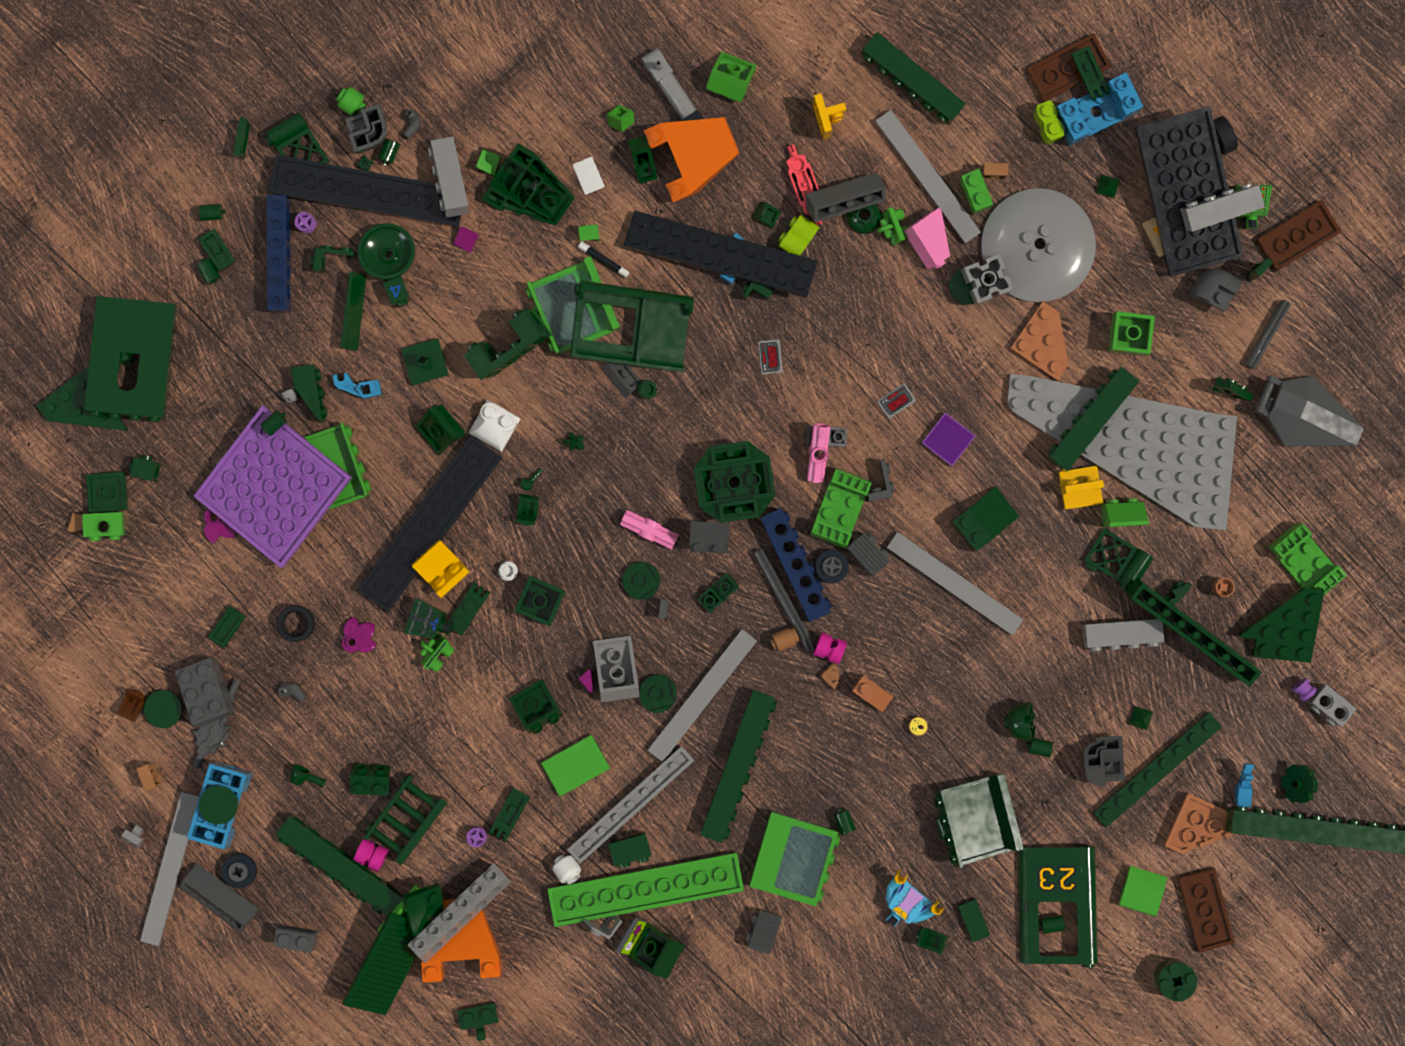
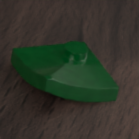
M434 883L402 895L407 921L413 936H417L444 911L441 885L439 883Z

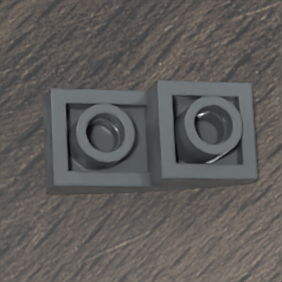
M806 426V446H811L813 426ZM830 427L828 447H846L847 428Z

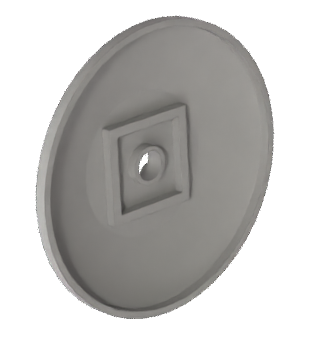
M1042 188L1023 190L1004 199L987 219L981 238L983 261L997 254L1001 255L1005 265V269L1002 270L1003 276L1009 275L1014 288L1013 291L1007 294L1019 300L1034 303L1054 301L1075 290L1087 277L1094 262L1096 251L1093 226L1085 211L1070 197L1054 190ZM1035 240H1043L1045 247L1037 249L1035 247Z

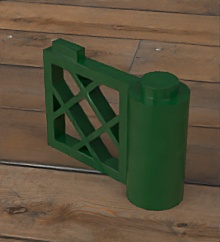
M300 112L266 131L268 134L265 136L270 146L275 145L281 156H286L282 149L290 145L296 147L294 158H297L298 150L302 148L310 150L308 155L309 161L312 151L320 153L324 160L320 163L326 164L330 162ZM307 134L312 139L310 148L300 146L301 138Z
M1104 528L1084 561L1087 563L1086 567L1094 572L1096 569L1100 570L1120 583L1118 587L1127 591L1138 577L1140 579L1143 577L1154 558ZM1105 534L1113 539L1114 546L1103 548L1101 540ZM1126 546L1131 549V552L1127 557L1120 558L1117 547ZM1115 548L1117 559L1106 561L1104 550ZM1094 552H1102L1104 562L1095 563L1090 560ZM1118 561L1120 569L1114 575L1108 570L1107 563Z

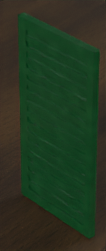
M389 912L342 1002L343 1006L381 1015L387 1014L417 957L408 946L416 936L411 934L406 916Z

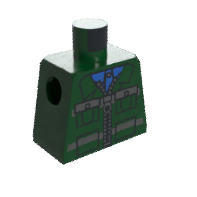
M415 598L404 633L438 639L440 632L450 635L453 624L444 621L446 617L444 611L422 599Z

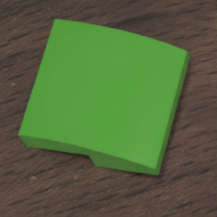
M1129 866L1125 885L1122 887L1119 906L1156 917L1167 877Z

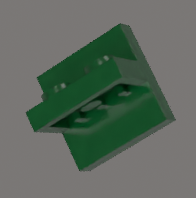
M442 404L438 407L435 405L431 407L415 425V428L438 455L444 453L451 444L466 434Z

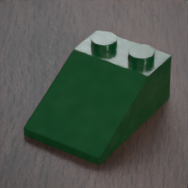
M995 486L952 520L951 524L971 549L977 552L1015 521L1019 515Z

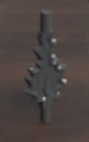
M233 679L228 689L232 703H234V695L240 685V681ZM227 717L201 726L198 729H192L196 738L193 744L198 747L192 767L199 769L204 757H207L208 753L215 754L216 748L226 747L225 739L231 735L227 731L232 727L224 724L228 721Z

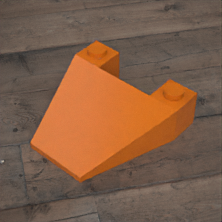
M725 117L659 123L644 130L651 149L669 144L682 177L666 184L673 202L682 201L697 194L739 154Z
M455 899L443 900V909L445 910ZM483 909L427 963L422 961L423 983L443 981L445 977L444 961L479 959L481 978L501 976V953Z

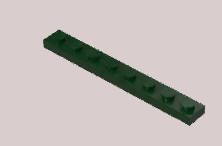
M1207 712L1094 810L1095 816L1107 828L1221 729L1222 726L1210 712Z

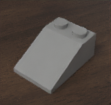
M631 636L593 641L601 702L640 697Z

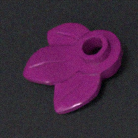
M207 509L204 513V521L206 523L204 533L207 539L214 544L219 536L234 538L236 531L218 516L215 521H212L211 515L214 513Z
M355 617L350 618L343 628L345 634L342 639L343 649L349 653L356 651L367 653L372 651L376 647L375 642L371 640L375 625L372 623L359 625ZM354 640L355 645L350 646L348 641Z

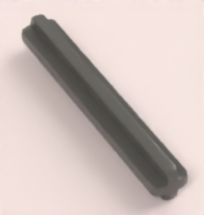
M1282 300L1279 303L1246 362L1249 368L1255 369L1287 314L1291 304L1286 300Z

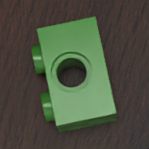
M125 513L82 514L83 537H89V541H100L101 537L107 536L109 540H120V536H126ZM103 521H106L109 525V529L106 532H102L99 528Z

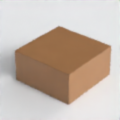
M984 163L981 167L983 179L1005 180L1008 176V164Z
M154 763L136 769L144 791L162 785Z

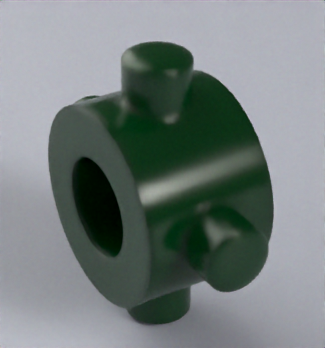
M364 155L360 159L359 164H357V167L369 171L374 162Z

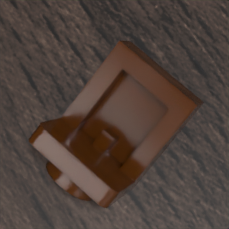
M127 689L125 691L126 696L117 711V715L136 722L145 705V696L139 690Z

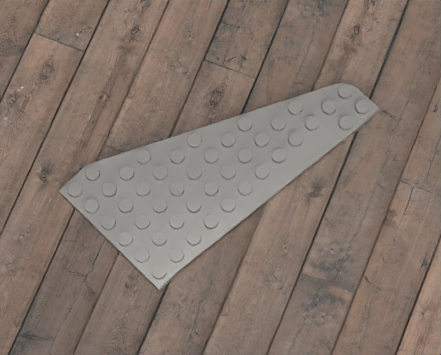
M1010 374L1007 403L1015 415L1060 442L1061 438L1059 436L1066 428L1070 429L1073 423L1071 421L1078 413L1082 414L1085 408L1083 406L1090 398L1093 400L1096 397L1097 393L1095 391L1097 389L1033 376ZM1127 396L1080 456L1193 527L1215 530L1227 529L1237 416L1215 414Z

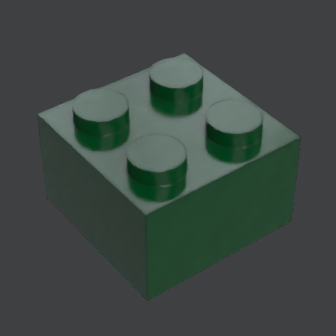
M530 575L515 611L545 625L552 626L567 591Z

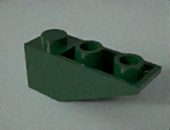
M314 364L292 367L294 388L319 422L325 423L327 409L322 403L325 394L323 387L320 388L319 380H322L320 368L317 369V366Z

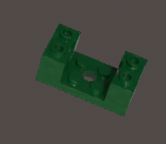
M521 309L512 315L513 319L509 323L521 341L517 340L512 343L510 350L502 351L498 354L491 342L484 344L483 341L478 344L475 342L467 347L468 351L463 355L480 380L493 378L552 336L536 310L526 309L523 311Z

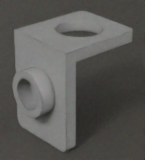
M617 915L607 917L601 927L587 919L584 922L591 928L590 931L598 937L602 935L610 939L622 923V920ZM614 919L615 924L611 929H609L608 925L610 921Z

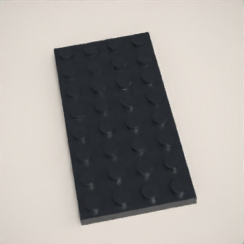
M1207 106L1134 127L1169 277L1243 257L1235 218L1191 232L1186 231L1180 210L1186 207L1188 202L1197 201L1199 203L1204 201V197L1214 194L1217 197L1222 195V191L1229 189L1211 107Z

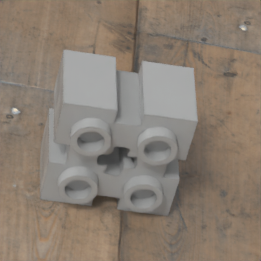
M1000 254L985 259L982 262V266L977 262L961 270L966 285L971 283L973 287L970 295L975 306L991 300L994 293L997 298L1014 290L1009 275L1003 276L1002 270L1005 269V265ZM985 276L987 278L990 277L991 281L989 284L984 282Z

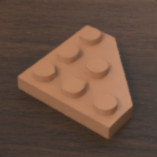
M1043 301L1010 349L1056 381L1062 376L1069 363L1059 312Z
M1186 793L1163 845L1184 854L1192 849L1233 835L1226 832L1228 811Z

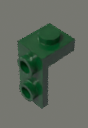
M321 245V248H315V256L311 258V267L314 272L324 274L326 255L356 258V253L352 252L351 248L340 247V250H334L332 246Z

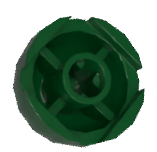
M1018 703L1010 708L1008 717H1004L1005 729H1009L1010 734L1017 740L1030 741L1035 739V726H1033L1035 716L1032 703Z

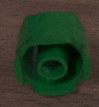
M1179 959L1161 962L1154 972V981L1158 991L1172 1001L1183 1002L1191 997L1196 990L1198 979L1195 972L1190 966ZM1178 978V981L1173 982L1172 979Z

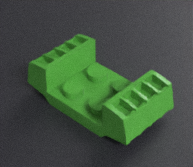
M835 468L810 535L846 549L872 481Z
M1297 522L1268 547L1301 588L1303 586L1323 588L1325 595L1347 575L1339 565H1334L1310 537L1312 533L1303 523Z

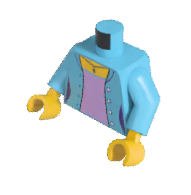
M897 870L895 877L888 884L886 892L887 906L892 910V913L886 920L895 927L901 919L908 924L911 922L918 923L934 915H940L945 907H937L940 902L939 900H936L932 905L928 898L906 881L908 874L901 877L899 876L901 870Z

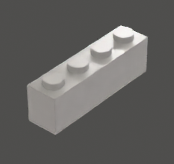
M448 137L431 140V148H428L429 159L434 161V165H431L433 177L437 176L438 182H435L437 194L441 193L442 197L439 200L440 210L445 211L446 218L469 214L468 201L454 138Z
M1250 182L1240 185L1241 189L1235 191L1233 188L1222 191V195L1217 197L1215 194L1204 197V201L1199 203L1197 201L1186 203V207L1180 209L1186 231L1193 232L1265 208L1259 185H1252Z
M1159 619L1082 624L1084 647L1090 648V651H1100L1101 647L1109 646V650L1121 649L1120 645H1128V648H1139L1140 644L1147 643V647L1159 646V642H1164L1163 622Z

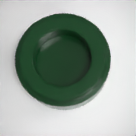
M651 380L641 381L637 386L639 397L642 399L653 398L657 393L656 384Z

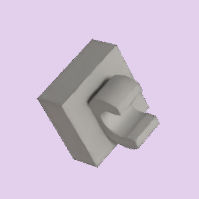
M136 825L132 832L125 829L121 835L122 840L140 849L143 840L139 837L143 833V828Z

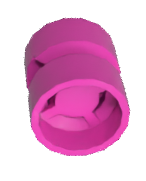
M822 632L813 655L822 659L827 657L828 661L839 664L847 642L839 638L834 640L831 635Z
M363 839L353 861L361 865L368 864L369 869L379 872L389 849L381 845L376 847L374 842Z

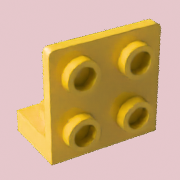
M441 540L434 543L412 564V567L432 586L440 598L469 573L466 566Z

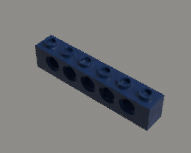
M267 195V310L271 313H291L290 198L287 195Z
M780 508L761 517L760 520L808 621L812 622L831 613L829 610L832 607L828 597L824 598L821 593L824 590L820 580L816 581L813 573L816 572L812 563H807L804 557L807 556L804 546H799L796 540L799 536L796 529H791L788 523L791 519L787 511H783ZM778 524L784 525L786 528L785 534L778 535L775 532V527ZM787 541L792 542L794 545V550L790 553L783 549V545ZM794 559L801 560V569L795 570L792 568L791 563ZM801 577H809L810 585L808 587L800 585ZM812 593L816 594L819 598L815 605L808 602V597Z

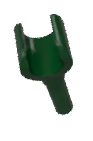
M539 468L530 480L523 478L520 487L527 491L530 490L534 481L543 470Z

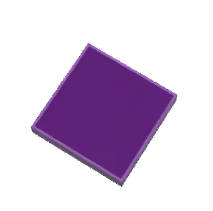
M944 413L922 444L952 467L974 439L975 435Z

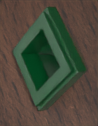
M1101 174L1096 193L1115 198L1120 179Z
M1134 706L1128 724L1147 730L1153 712Z

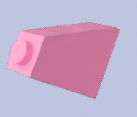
M939 207L904 230L905 235L927 269L932 267L940 268L946 263L944 260L950 256L942 211Z

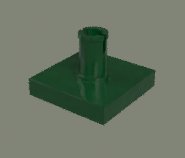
M438 338L401 349L412 386L449 376Z

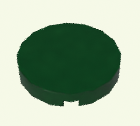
M962 267L951 276L948 285L952 298L958 303L971 305L974 304L970 295L973 287L971 283L966 285L961 272L964 268Z
M636 562L625 570L622 577V585L630 597L638 600L647 599L658 591L660 576L653 565L646 562Z
M652 675L642 682L639 689V699L647 710L654 713H662L669 710L675 703L677 689L674 682L668 677Z
M169 690L154 692L147 698L144 705L146 719L150 724L158 728H168L178 723L184 710L180 697Z
M223 785L212 786L205 790L199 801V811L202 817L209 823L216 825L225 824L232 820L239 808L237 795L232 789Z

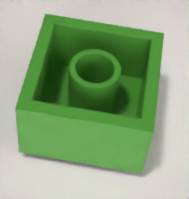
M1120 311L1113 313L1108 352L1138 356L1150 355L1155 316Z

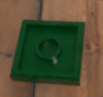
M126 472L86 475L88 513L129 510Z

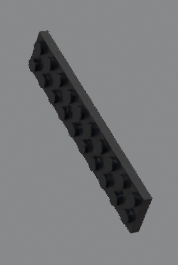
M275 156L269 189L270 194L287 195L292 198L460 227L461 215L446 218L445 211L440 210L439 200L442 197L441 193L437 194L435 183L287 156Z
M635 210L623 244L624 248L805 298L808 297L818 260Z
M471 435L357 590L389 612L418 573L412 567V564L438 540H443L500 463L502 457Z

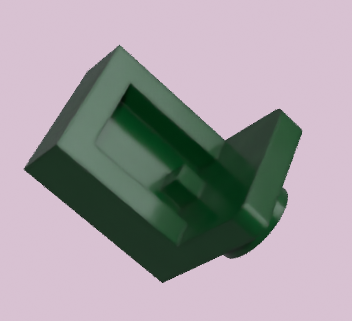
M748 282L742 290L745 300L751 291L769 300L773 292L770 290L771 288Z
M520 494L516 523L524 526L535 525L539 505L538 496Z
M922 927L916 936V946L943 954L949 936L931 928Z

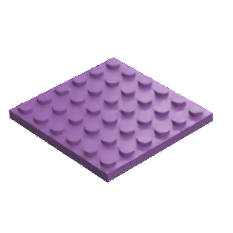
M262 405L194 497L276 565L284 568L353 477L287 423L272 436L268 435L260 424L273 412Z

